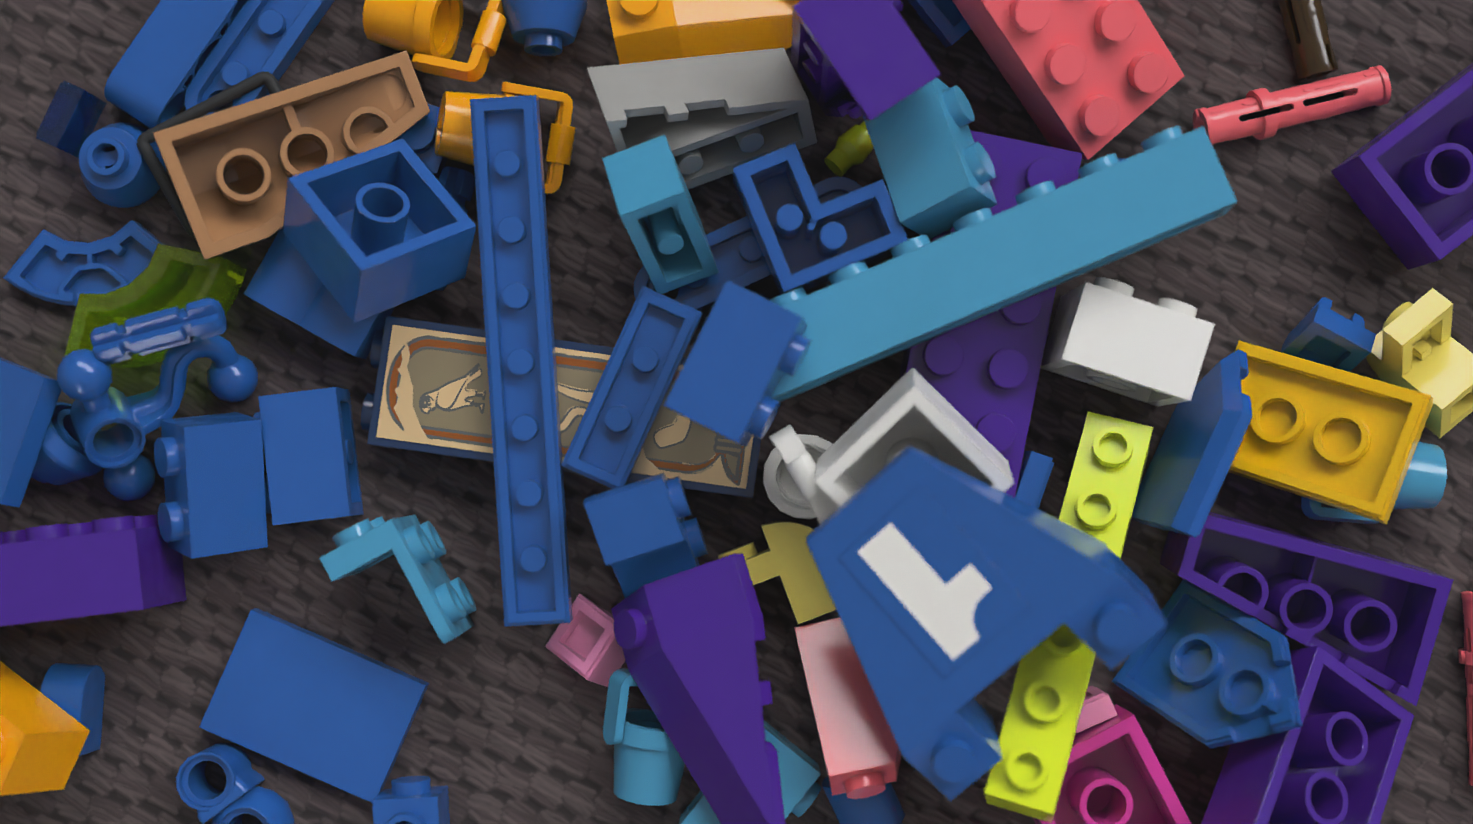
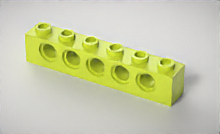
M1088 411L1059 520L1104 542L1121 559L1149 452L1153 427ZM1065 623L1020 660L999 737L1003 759L991 768L984 792L987 804L1053 823L1096 654Z

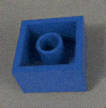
M403 138L288 178L283 233L353 323L465 278L476 225Z

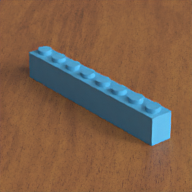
M1180 126L1166 129L1141 143L1144 152L1120 162L1115 153L1103 156L1081 167L1078 170L1080 179L1057 189L1053 181L1040 183L1018 194L1015 197L1018 205L994 216L990 208L977 210L955 221L952 224L955 232L931 243L927 235L914 237L892 248L890 252L893 259L870 269H868L865 261L857 262L832 273L828 277L831 285L809 295L806 294L804 288H797L771 299V302L803 317L808 325L803 336L811 339L810 347L800 368L793 377L783 373L772 398L779 402L785 401L1225 215L1237 203V200L1204 127L1202 126L1186 134L1182 133Z

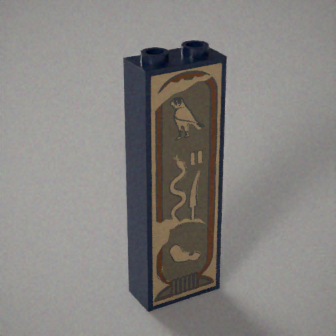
M386 316L384 330H377L375 332L371 346V366L378 368L375 393H367L361 413L362 430L369 431L367 444L494 462L485 329ZM555 339L562 462L614 347ZM683 357L628 481L636 482L664 473L667 479L679 476L685 489L753 498L761 439L752 435L747 446L738 444L663 406L687 360L686 357ZM563 467V472L577 473Z

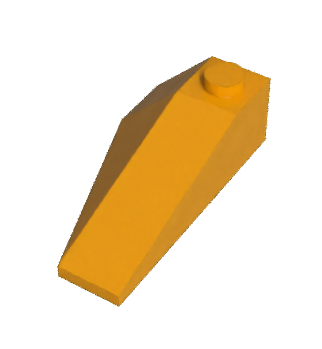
M802 0L606 1L619 64L774 48H784L787 50L792 46L793 6Z

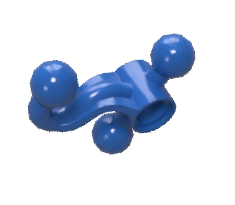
M220 335L206 339L193 336L191 343L169 348L165 352L161 363L159 384L148 392L128 397L118 389L110 387L113 375L111 364L108 361H99L92 350H75L63 357L57 368L58 386L66 395L76 399L70 411L71 422L86 456L93 464L104 468V487L116 499L127 502L139 500L149 494L153 488L156 475L154 465L141 454L146 442L145 435L161 427L162 419L173 418L179 409L186 390L187 370L192 361L201 357L212 360L207 370V383L212 394L218 399L234 403L243 401L253 394L258 385L257 368L250 359L238 354L230 341ZM117 423L108 430L98 431L107 424Z

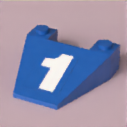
M911 446L904 449L806 536V543L903 757L950 801L1003 759L993 717L974 697L1059 626L1065 623L1112 670L1167 625L1149 588L1104 542Z

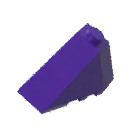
M743 553L732 554L643 585L611 608L614 618L615 638L623 650L628 671L721 824H785L778 751L772 743L765 740L763 705L772 704L770 681H759L755 641L765 640L764 621Z

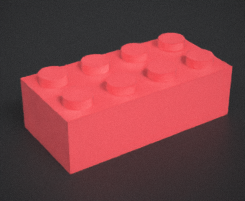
M952 0L1045 139L1052 147L1083 153L1082 159L1089 160L1185 76L1138 0Z

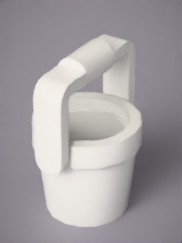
M789 424L769 436L775 448L770 452L764 465L763 484L768 498L780 511L794 518L812 519L817 517V521L821 524L839 508L814 483L817 459L833 444L817 435H797Z

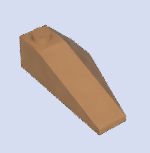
M406 50L154 132L153 135L204 260L267 239L284 226L288 178L391 143L428 115L430 109Z

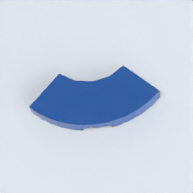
M131 220L113 236L90 243L67 241L43 229L3 279L29 295L52 303L84 308L103 307L123 303L148 293L171 277L186 261L138 222Z

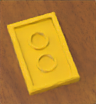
M1238 341L1235 351L1239 349L1247 353L1249 374L1243 380L1241 379L1242 393L1250 396L1252 419L1228 472L1387 525L1433 406L1434 400L1432 396Z

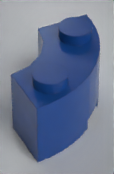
M660 473L587 497L584 500V506L605 565L612 567L625 598L643 585L699 566L698 557L708 554L697 518L684 520L685 516L691 515V511L679 476L667 479L664 473Z

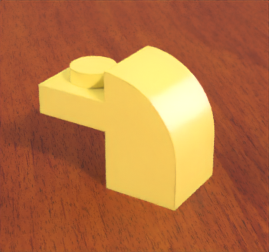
M1432 288L1414 304L1405 302L1389 315L1382 330L1376 334L1371 353L1366 357V360L1383 382L1432 396L1434 403L1425 427L1441 438L1473 412V353L1451 337L1453 303Z
M792 521L768 522L762 524L761 527L769 549L757 553L754 542L718 555L720 559L732 554L743 553L753 585L780 575L798 624L837 610L806 543V536L814 530L809 526Z

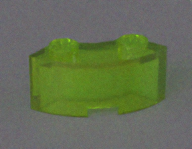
M158 243L148 267L129 285L106 294H79L65 356L75 350L89 349L93 351L90 334L97 327L115 322L118 326L122 324L125 326L127 319L175 306L186 310L187 303L213 298L219 301L226 315L239 293L247 269L223 257L216 256L204 260L201 252ZM168 349L142 356L139 353H133L131 359L113 363L111 368H132L162 362L164 354Z

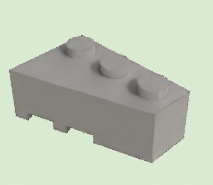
M784 48L587 68L617 152L665 135L688 189L732 174L734 167L795 143L797 149H801L817 143L808 98Z

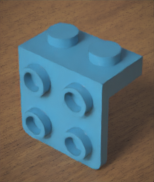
M416 515L394 518L386 522L382 516L372 521L366 519L333 536L332 538L337 548L319 558L331 581H336L360 573L395 554L432 626L444 644L457 638L474 626L469 614L476 611L473 597L460 577L450 581L439 560L440 557L446 554V549L440 535L430 521L420 524Z

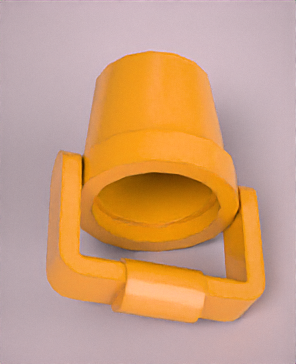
M365 0L362 18L365 35L371 42L401 52L407 50L408 54L413 55L411 63L416 70L466 82H476L483 77L490 56L496 54L507 22L503 12L502 0H489L486 10L482 11L471 43L472 51L468 63L450 60L456 50L463 23V0Z
M502 82L501 91L503 93L501 95L445 91L443 93L436 127L435 155L474 166L470 99L536 95L541 99L557 101L555 124L551 123L545 160L549 161L545 193L551 194L560 188L564 164L570 165L576 130V127L570 126L573 101L568 94L509 82Z

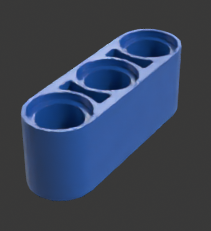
M160 0L107 79L104 89L106 100L149 129L176 116L183 105L185 106V93L189 83L194 79L195 74L247 0Z

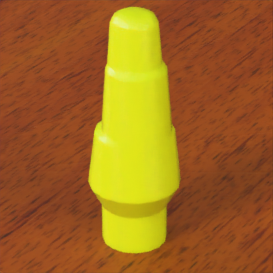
M865 121L860 125L852 126L839 136L834 150L824 159L828 168L840 177L853 165L863 163L874 149Z

